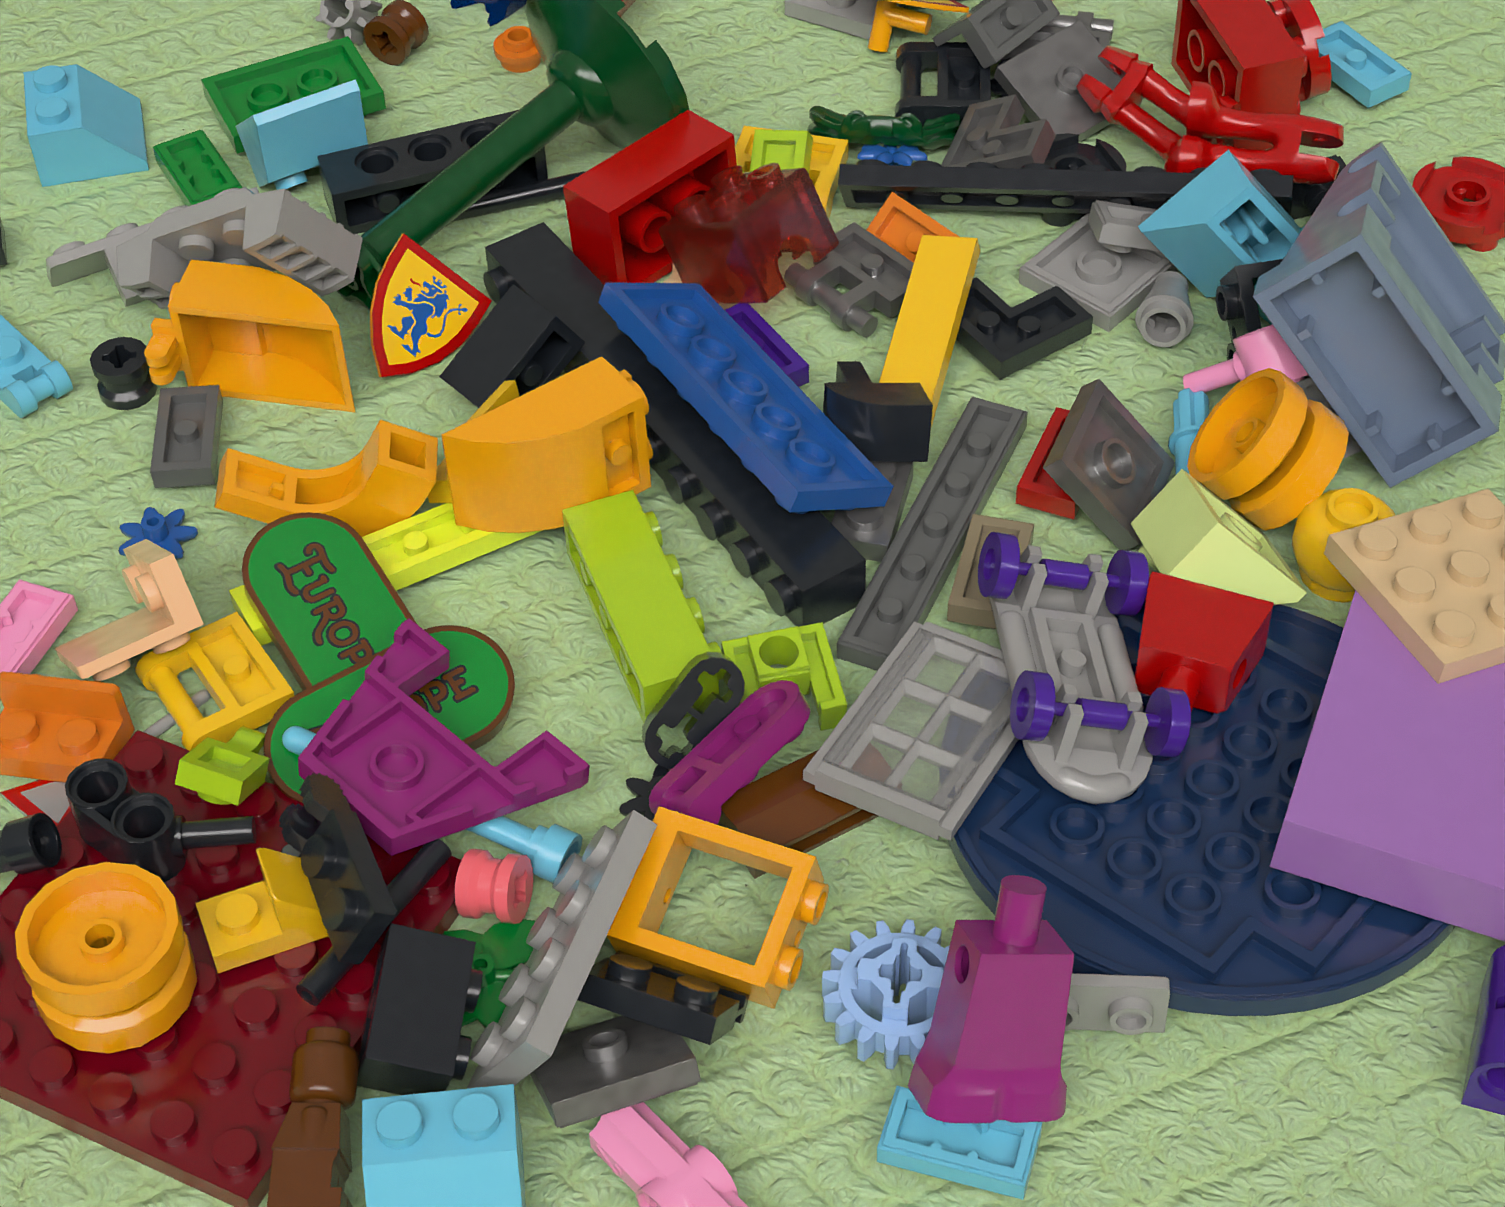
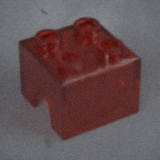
M778 163L766 164L752 172H744L741 166H732L720 171L711 178L713 187L704 194L692 195L677 203L673 207L675 216L658 230L682 283H699L718 304L768 303L786 288L778 266V259L782 257V253L792 252V258L795 260L805 252L810 251L814 261L819 262L839 244L808 171L805 168L781 169Z

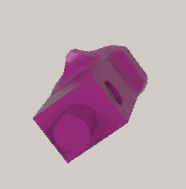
M1009 875L1002 878L994 920L955 921L931 1027L915 1059L908 1082V1088L925 1115L935 1120L946 1123H993L996 1120H1006L1013 1123L1048 1122L1060 1119L1065 1113L1067 1085L1062 1078L1061 1057L1074 953L1047 920H1041L1047 887L1035 878L1022 875Z

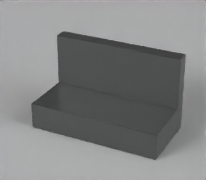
M983 0L932 39L938 47L962 34L985 69L997 63L1060 15L1052 0Z

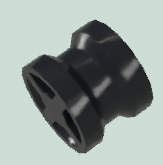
M132 337L113 338L98 345L92 352L90 357L91 367L94 376L99 380L97 387L101 401L107 407L115 410H131L145 405L155 396L158 387L151 381L149 366L144 355L147 346L141 340Z

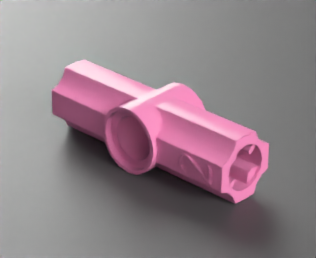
M644 1102L601 1115L596 1127L589 1133L591 1148L635 1192L639 1207H748L738 1197L737 1188L732 1177L718 1158L701 1145H695L690 1149Z

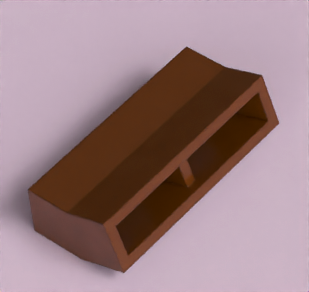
M871 744L867 746L850 770L882 784L885 783L892 773V770L881 754ZM815 751L738 789L721 806V817L717 825L807 853L879 816L815 790L814 784L803 780V770L817 753ZM900 783L896 790L902 791L903 785ZM746 866L754 879L767 873Z

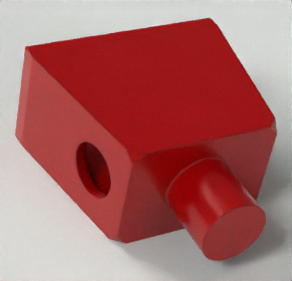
M1152 571L1149 577L1135 673L1138 691L1151 696L1159 687L1180 689L1189 698L1191 712L1193 707L1216 714L1227 711L1264 654L1274 602Z

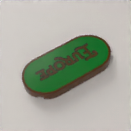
M312 512L296 513L281 517L263 527L253 537L245 551L242 562V577L247 599L303 691L390 647L394 643V632L401 623L408 618L415 622L362 537L350 525L338 518Z
M441 625L424 629V631L450 651L449 669L409 697L471 749L475 750L493 739L502 730L509 716V711L513 705L515 689L514 673L510 661L496 642L474 629L456 625ZM390 647L296 694L287 700L274 714L265 734L264 756L270 758L267 772L272 784L284 795L302 802L304 798L300 796L301 791L299 789L305 781L299 776V755L288 751L283 745L282 736L284 732L292 726H300L317 734L343 699L349 701L365 680V670L377 655L383 657Z

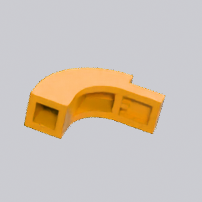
M380 420L367 444L358 455L341 465L315 470L293 468L227 448L219 465L214 508L267 523V525L276 519L291 514L321 513L342 520L363 537L410 518L421 507L436 483L438 438Z

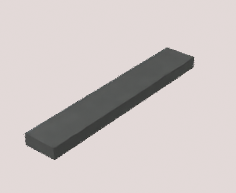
M971 397L837 642L838 659L878 671L913 622L924 624L963 550L972 515H981L1027 427V411Z

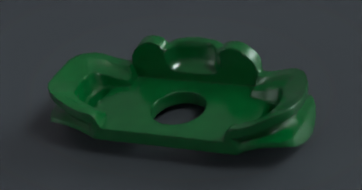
M813 106L809 110V118L812 120V123L808 126L807 131L811 135L848 140V143L922 146L924 149L935 150L942 146L951 145L958 131L956 128L960 125V115L952 113L934 119H927L922 127L919 118L912 113H903L897 118L882 115L867 116L861 110H853L845 115L825 107Z

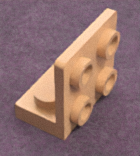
M147 539L124 548L123 551L130 566L122 569L123 578L137 604L144 602L146 607L56 647L55 650L60 661L81 679L92 676L94 681H102L127 670L131 666L128 659L149 649H153L155 654L173 650L190 640L188 632L204 625L173 553Z

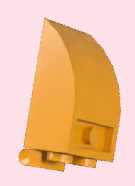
M191 259L180 282H175L171 288L168 304L171 319L154 318L151 324L153 335L144 351L148 366H150L149 373L154 384L167 385L174 380L178 371H184L188 387L219 385L222 397L355 412L339 324L329 306L317 294L286 275L260 267Z
M601 356L442 434L456 525L486 532L507 533L556 529L564 526L563 509L631 490L637 495L650 488L649 460L653 457V451L647 438L645 417L649 412V404L642 388L632 380V375L625 369L619 372Z

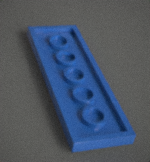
M605 283L598 303L616 322L618 329L633 340L646 355L648 362L664 374L675 386L679 396L696 409L709 424L710 430L727 443L741 459L743 466L759 478L774 495L776 502L789 512L804 514L808 511L837 509L851 511L856 508L885 506L894 486L699 283Z

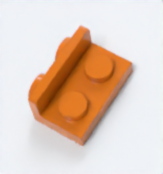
M5 671L0 673V699L4 706L0 713V775L66 783L68 775L77 766L86 761L98 758L113 760L135 731L121 690L116 684L50 677L40 674Z

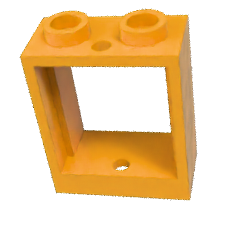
M659 806L652 821L657 824V827L608 931V940L616 952L621 951L749 994V1001L775 1009L782 989L790 991L798 979L804 957V951L798 947L807 924L816 925L819 922L827 903L829 886L824 884V878L816 856ZM692 848L788 879L754 965L658 934Z

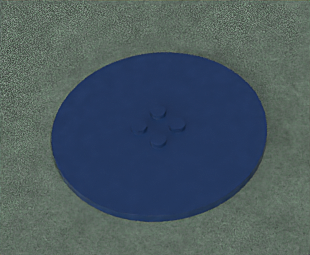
M1146 598L1141 610L1135 616L1113 614L1117 618L1119 628L1122 631L1134 676L1136 673ZM1280 604L1273 605L1264 654L1227 711L1216 714L1193 707L1190 732L1183 751L1175 758L1152 755L1153 760L1146 779L1130 796L1114 803L1091 804L1067 796L1053 788L1037 772L1025 752L1023 741L1019 739L952 840H948L961 871L975 893L994 915L996 913L1002 878L1009 875H1022L1035 878L1046 885L1047 890L1041 920H1047L1074 953L1072 973L1167 977L1170 982L1168 1008L1191 1013L1222 1016H1271L1305 1012L1339 1004L1372 992L1404 975L1426 959L1455 928L1454 925L1270 867L1343 632L1342 627L1328 620ZM979 672L959 700L993 712L1010 685ZM1140 693L1143 702V712L1145 713L1150 695ZM950 716L941 750L962 757L981 727ZM1009 718L983 742L973 757V762L979 764ZM939 768L938 790L951 772ZM955 786L946 799L954 800L956 798Z

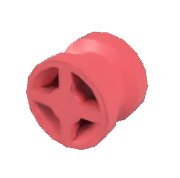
M469 849L459 864L456 876L455 904L458 913L462 917L472 919L481 918L486 913L495 914L502 923H520L528 911L532 897L533 867L531 860L527 855L514 853L508 854L503 859L494 858L488 850Z

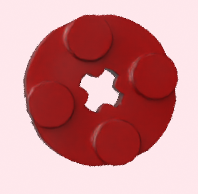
M1310 0L1268 1L1267 4L1275 14L1282 18L1285 29L1294 42L1302 46L1307 57V73L1301 79L1299 101L1302 102L1328 93L1332 78L1329 54L1319 57L1317 39L1323 38L1325 35Z
M1466 156L1453 157L1451 166L1435 169V161L1421 168L1415 175L1412 187L1449 241L1466 244L1470 249L1479 252L1495 249L1498 246L1499 239L1505 237V168L1485 159ZM1465 198H1467V199H1471V200H1473V201H1475V202H1467V201H1463V200H1464Z

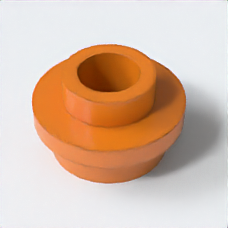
M510 27L494 40V54L500 60L502 67L508 71L516 73L528 72L535 69L541 62V56L533 43L530 28Z

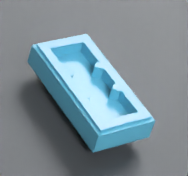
M896 1086L877 1146V1162L1024 1200L1041 1138L1042 1122L1013 1123L1006 1120H996L993 1123H946L925 1115L909 1088Z

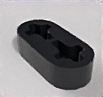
M706 652L694 657L647 716L642 726V740L648 755L656 764L666 769H672L739 705L744 695L745 682L740 669L728 656L719 652ZM721 668L726 670L727 672L724 674L723 680L729 688L727 693L721 697L712 692L699 708L694 706L693 704L703 691V687L697 680L699 675L703 671L715 675ZM687 712L691 714V719L683 729V733L689 741L683 749L672 745L666 752L660 750L663 741L657 732L663 724L667 727L675 728Z

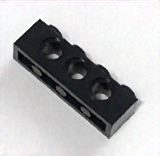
M518 110L317 156L324 196L333 222L341 223L344 225V228L354 234L368 231ZM545 146L490 191L548 179Z

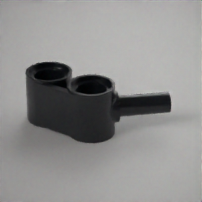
M98 758L84 762L68 775L65 783L66 796L80 836L85 843L92 846L111 862L137 865L160 877L163 882H167L177 876L183 869L188 849L256 843L257 833L254 816L186 822L184 815H175L173 805L167 798L157 793H139L132 788L126 770L120 763L111 759Z

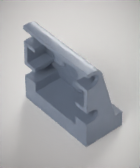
M1380 142L1357 156L1342 169L1280 265L1258 277L1253 298L1336 414L1344 420L1349 432L1391 488L1499 432L1502 395L1494 384L1504 380L1505 343L1500 336L1505 333V320L1383 143Z

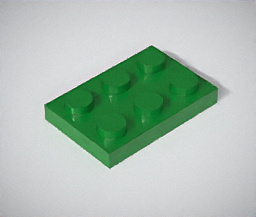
M349 36L201 79L205 98L237 154L245 152L235 127L252 115L355 79L360 89L364 117L367 114L386 109L384 91Z

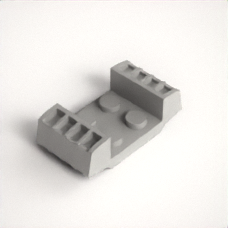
M243 187L157 217L146 232L116 246L118 282L120 287L139 294L140 298L150 300L161 309L168 310L171 288L175 282H180L192 259L255 266L270 271L278 270L310 288L318 295L324 296L354 281L362 237L344 229V225L341 223L336 224L328 219L325 213H319L309 207V203L306 201L301 202L286 189L256 194Z

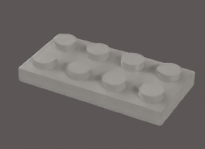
M633 810L613 829L603 825L588 844L583 856L574 852L563 864L552 886L553 889L560 892L553 909L547 907L540 914L527 936L526 944L534 949L526 965L520 963L513 970L500 992L499 1001L506 1005L498 1023L493 1021L486 1027L472 1050L470 1059L477 1063L478 1066L467 1089L514 1084L515 1086L552 1056L657 824Z

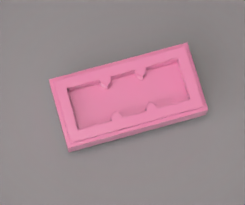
M18 580L0 604V673L2 671L23 674L32 673L78 611L74 595Z

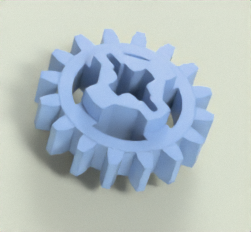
M906 919L901 933H891L887 924L882 920L876 922L875 937L868 939L864 934L854 930L850 933V952L839 948L832 950L831 970L823 971L822 973L823 1017L825 1022L835 1023V1040L839 1045L849 1043L854 1039L857 1040V1059L864 1062L875 1051L884 1053L886 1069L893 1070L895 1068L899 1055H909L914 1064L931 1027L950 945L945 948L941 946L942 929L935 926L924 937L915 934L914 920ZM906 984L905 991H901L900 1002L894 1003L895 996L899 995L900 985Z

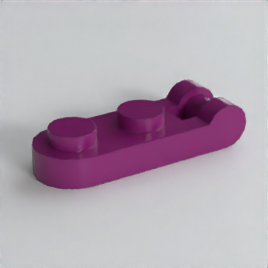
M776 681L759 688L748 696L653 787L649 796L651 812L655 815L660 806L717 825L721 817V806L738 789L752 782L757 776L759 769L785 744L792 742L802 733L804 724L808 721L811 711L798 685L792 681Z

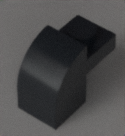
M837 361L836 382L825 383L823 413L869 461L928 462L933 404L921 384L872 383L860 361Z

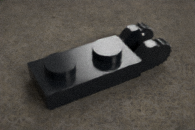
M312 773V775L307 776L299 789L301 791L300 796L304 798L302 800L304 806H301L299 803L297 805L293 803L290 806L288 805L278 820L280 822L279 827L283 829L281 833L285 842L300 852L298 857H301L303 873L308 877L323 925L327 930L338 961L360 965L395 918L397 910L356 812L351 811L346 796L342 794L343 790L339 787L340 785L336 784L334 779L328 778L327 775Z

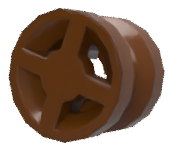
M394 0L383 9L381 16L374 17L365 25L363 34L367 47L375 57L388 65H399L409 57L411 49L418 48L427 40L429 30L424 16L415 6L404 0Z

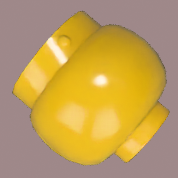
M1357 488L1328 490L1322 493L1318 499L1305 506L1296 519L1292 536V548L1299 566L1302 582L1312 593L1326 600L1341 603L1352 602L1355 589L1324 555L1328 537L1333 533L1395 516L1394 511L1382 499Z

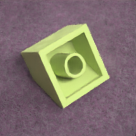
M1183 469L1174 476L1130 523L1143 544L1138 549V552L1145 555L1148 564L1158 573L1274 602V605L1298 602L1307 593L1269 538Z

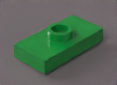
M197 130L153 146L157 164L183 203L187 206L211 199L227 189L243 188L203 130Z

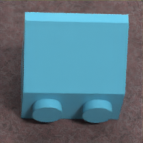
M77 64L61 67L50 65L35 71L23 72L27 136L42 187L149 170L140 98Z
M356 79L252 115L235 126L258 186L262 187L274 182L276 190L288 189L307 182L304 171L319 166L317 156L368 144L360 89Z
M514 1084L362 1099V1168L366 1207H526L522 1129Z

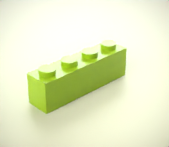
M631 490L563 509L562 514L567 554L644 723L659 700L694 657L706 652H719L721 654L722 652L716 641L707 643L703 635L705 625L700 606L694 596L685 598L682 592L683 578L680 566L673 553L664 555L662 551L663 539L661 529L654 512L644 513L634 491ZM721 668L715 675L703 671L699 675L697 680L703 687V691L693 704L694 706L699 708L712 692L719 695V680L723 679L724 674L727 672L726 670ZM687 712V714L683 718H687L692 715Z

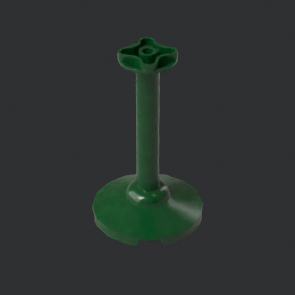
M622 0L526 1L525 12L531 36L547 68L546 76L549 86L361 235L362 244L354 281L337 290L347 301H359L370 311L375 283L388 255L401 234L404 233L422 246L575 121L594 127L605 139L620 149H624L676 116L689 110L686 92L669 57L660 44L655 40L648 47H645L633 29L617 14L626 6Z

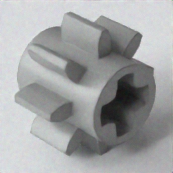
M321 0L320 14L316 17V21L331 26L328 30L327 38L336 40L349 36L352 43L360 46L363 45L365 25L371 19L378 16V11L383 7L382 4L373 0Z

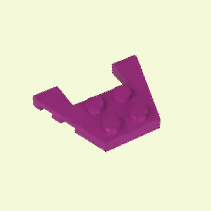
M410 618L402 622L394 632V643L384 656L377 655L365 670V680L349 701L343 699L300 754L298 757V769L301 778L305 780L312 773H320L324 776L327 775L330 779H334V782L339 784L340 789L343 790L342 794L346 796L351 811L357 813L364 832L391 856L579 789L588 783L590 765L547 730L494 767L409 697L411 694L449 669L450 651Z

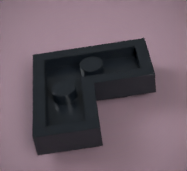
M975 277L972 280L956 340L997 378L1002 379L1092 334L1093 316L1058 286L1052 287L1011 308L979 278Z

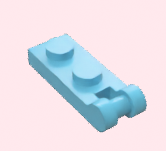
M0 315V400L18 417L24 418L38 410V403L49 396L58 399L72 391L73 385L68 373L58 361L53 360L51 362Z

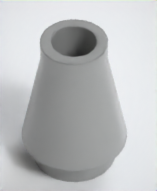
M1166 271L1159 274L1155 279L1154 286L1137 309L1135 316L1136 326L1148 343L1157 347L1174 346L1186 338L1192 330L1194 320L1188 296V281L1182 274L1176 271Z

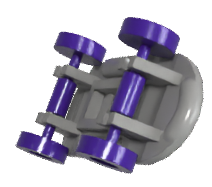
M991 532L984 541L979 557L978 586L982 596L989 597L1012 693L1010 722L1014 736L1023 741L1025 752L1037 772L1053 788L1067 796L1091 804L1114 803L1130 796L1146 779L1152 764V755L1175 758L1183 751L1191 726L1189 698L1180 689L1157 688L1150 696L1145 713L1143 712L1142 698L1138 691L1124 637L1119 628L1118 620L1113 615L1135 616L1141 610L1149 583V567L1145 555L1136 551L1118 550L1109 563L1107 573L1100 572L1103 566L1101 555L1088 554L1082 564L1041 559L1043 556L1041 547L1028 545L1020 556L1019 542L1015 535Z

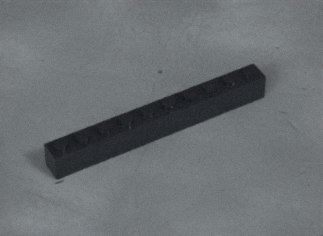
M544 222L485 247L488 271L483 274V280L489 296L496 304L514 284L556 315L585 341L584 345L563 370L565 373L602 356L619 372L625 369L632 375V380L642 388L649 404V412L645 417L647 438L653 451V457L649 460L650 467L664 481L671 498L677 504L684 503L696 516L705 536L712 541L717 539L729 552L737 571L745 578L751 577L764 591L769 605L777 615L781 617L786 615L795 626L800 627L821 622L825 624L857 607L866 591V559L820 511H808L804 514L793 513L784 509L776 502L774 495L754 473L743 466L741 459L727 443L710 430L706 420L689 402L679 396L675 386L658 368L648 362L646 355L633 340L618 329L616 322L598 303L604 288L602 282Z

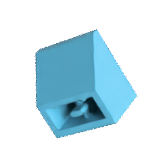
M1229 149L1138 226L1140 231L1206 298L1216 297L1217 287L1221 286L1220 279L1233 267L1284 259L1301 233L1293 218Z

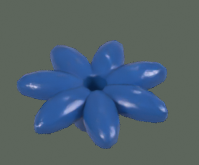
M865 144L857 155V159H875L893 166H911L912 161H926L928 158L924 152L919 151L917 146L903 145L897 148V146L885 144L883 147L878 144Z
M148 507L144 511L141 524L124 523L120 525L121 532L131 539L122 544L118 551L120 555L126 556L123 551L124 548L147 539L173 553L175 559H180L183 557L184 551L179 542H186L195 538L198 530L192 526H180L185 518L183 509H177L164 517L155 508Z

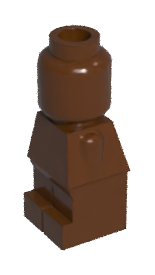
M335 1027L311 1028L306 1032L305 1043L294 1050L289 1088V1099L292 1103L271 1147L273 1156L267 1207H353L344 1192L345 1182L350 1172H352L350 1122L345 1110L352 1107L356 1100L359 1055L350 1046L351 1034L346 1030Z

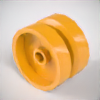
M1267 368L1254 372L1243 379L1215 405L1200 426L1192 443L1187 467L1189 474L1217 497L1223 500L1228 499L1234 511L1253 526L1266 531L1282 527L1297 518L1305 506L1321 496L1337 473L1346 453L1349 432L1344 420L1322 403L1308 400L1303 388L1281 371Z
M103 862L75 868L47 883L25 906L15 931L17 959L25 979L32 988V996L40 1016L56 1038L78 1050L110 1054L141 1047L168 1031L189 1007L197 983L193 952L188 937L183 931L182 918L176 899L160 877L137 865Z

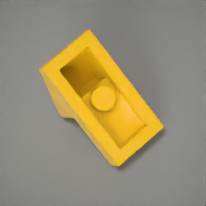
M258 848L256 853L264 881L195 903L218 973L328 937L308 877L303 873L301 857L267 848Z

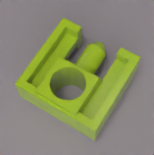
M823 622L721 641L722 654L728 656L737 665L745 682L744 695L739 705L759 688L772 682L786 680L797 684L803 695L809 694L811 688L819 715L818 723L821 731L835 728L846 714L847 702ZM776 664H781V665H785V666H788V667H785V668H773V667H770V666H771V665H776Z

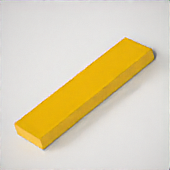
M922 235L879 383H920L933 404L931 427L980 255L978 238Z

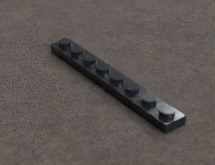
M864 159L858 161L856 165L840 164L838 186L846 207L881 208L891 192H894L918 209L1090 214L1092 203H1095L1096 200L1159 209L1207 167L1194 169L1190 173L1166 172V170L1155 166H1142L1134 171H1110L1108 168L1100 165H1084L1077 170H1055L1049 165L1040 163L1026 164L1021 169L998 168L996 165L987 162H973L966 165V167H943L941 164L933 161H916L911 166H893L875 159ZM1271 169L1250 171L1257 181L1291 216L1293 175H1281L1278 171Z

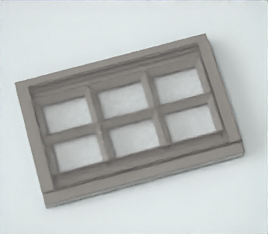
M914 621L803 770V780L814 784L815 790L936 840L940 836L952 840L1019 740L1014 736L1011 729L1010 706L1012 693L1002 650L927 621L924 625Z

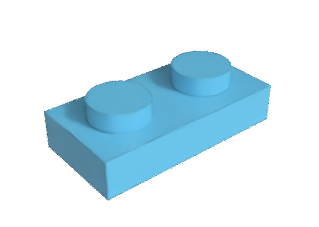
M1343 21L1323 29L1325 37L1317 39L1319 57L1329 54L1331 80L1364 106L1370 108L1409 90L1412 73Z

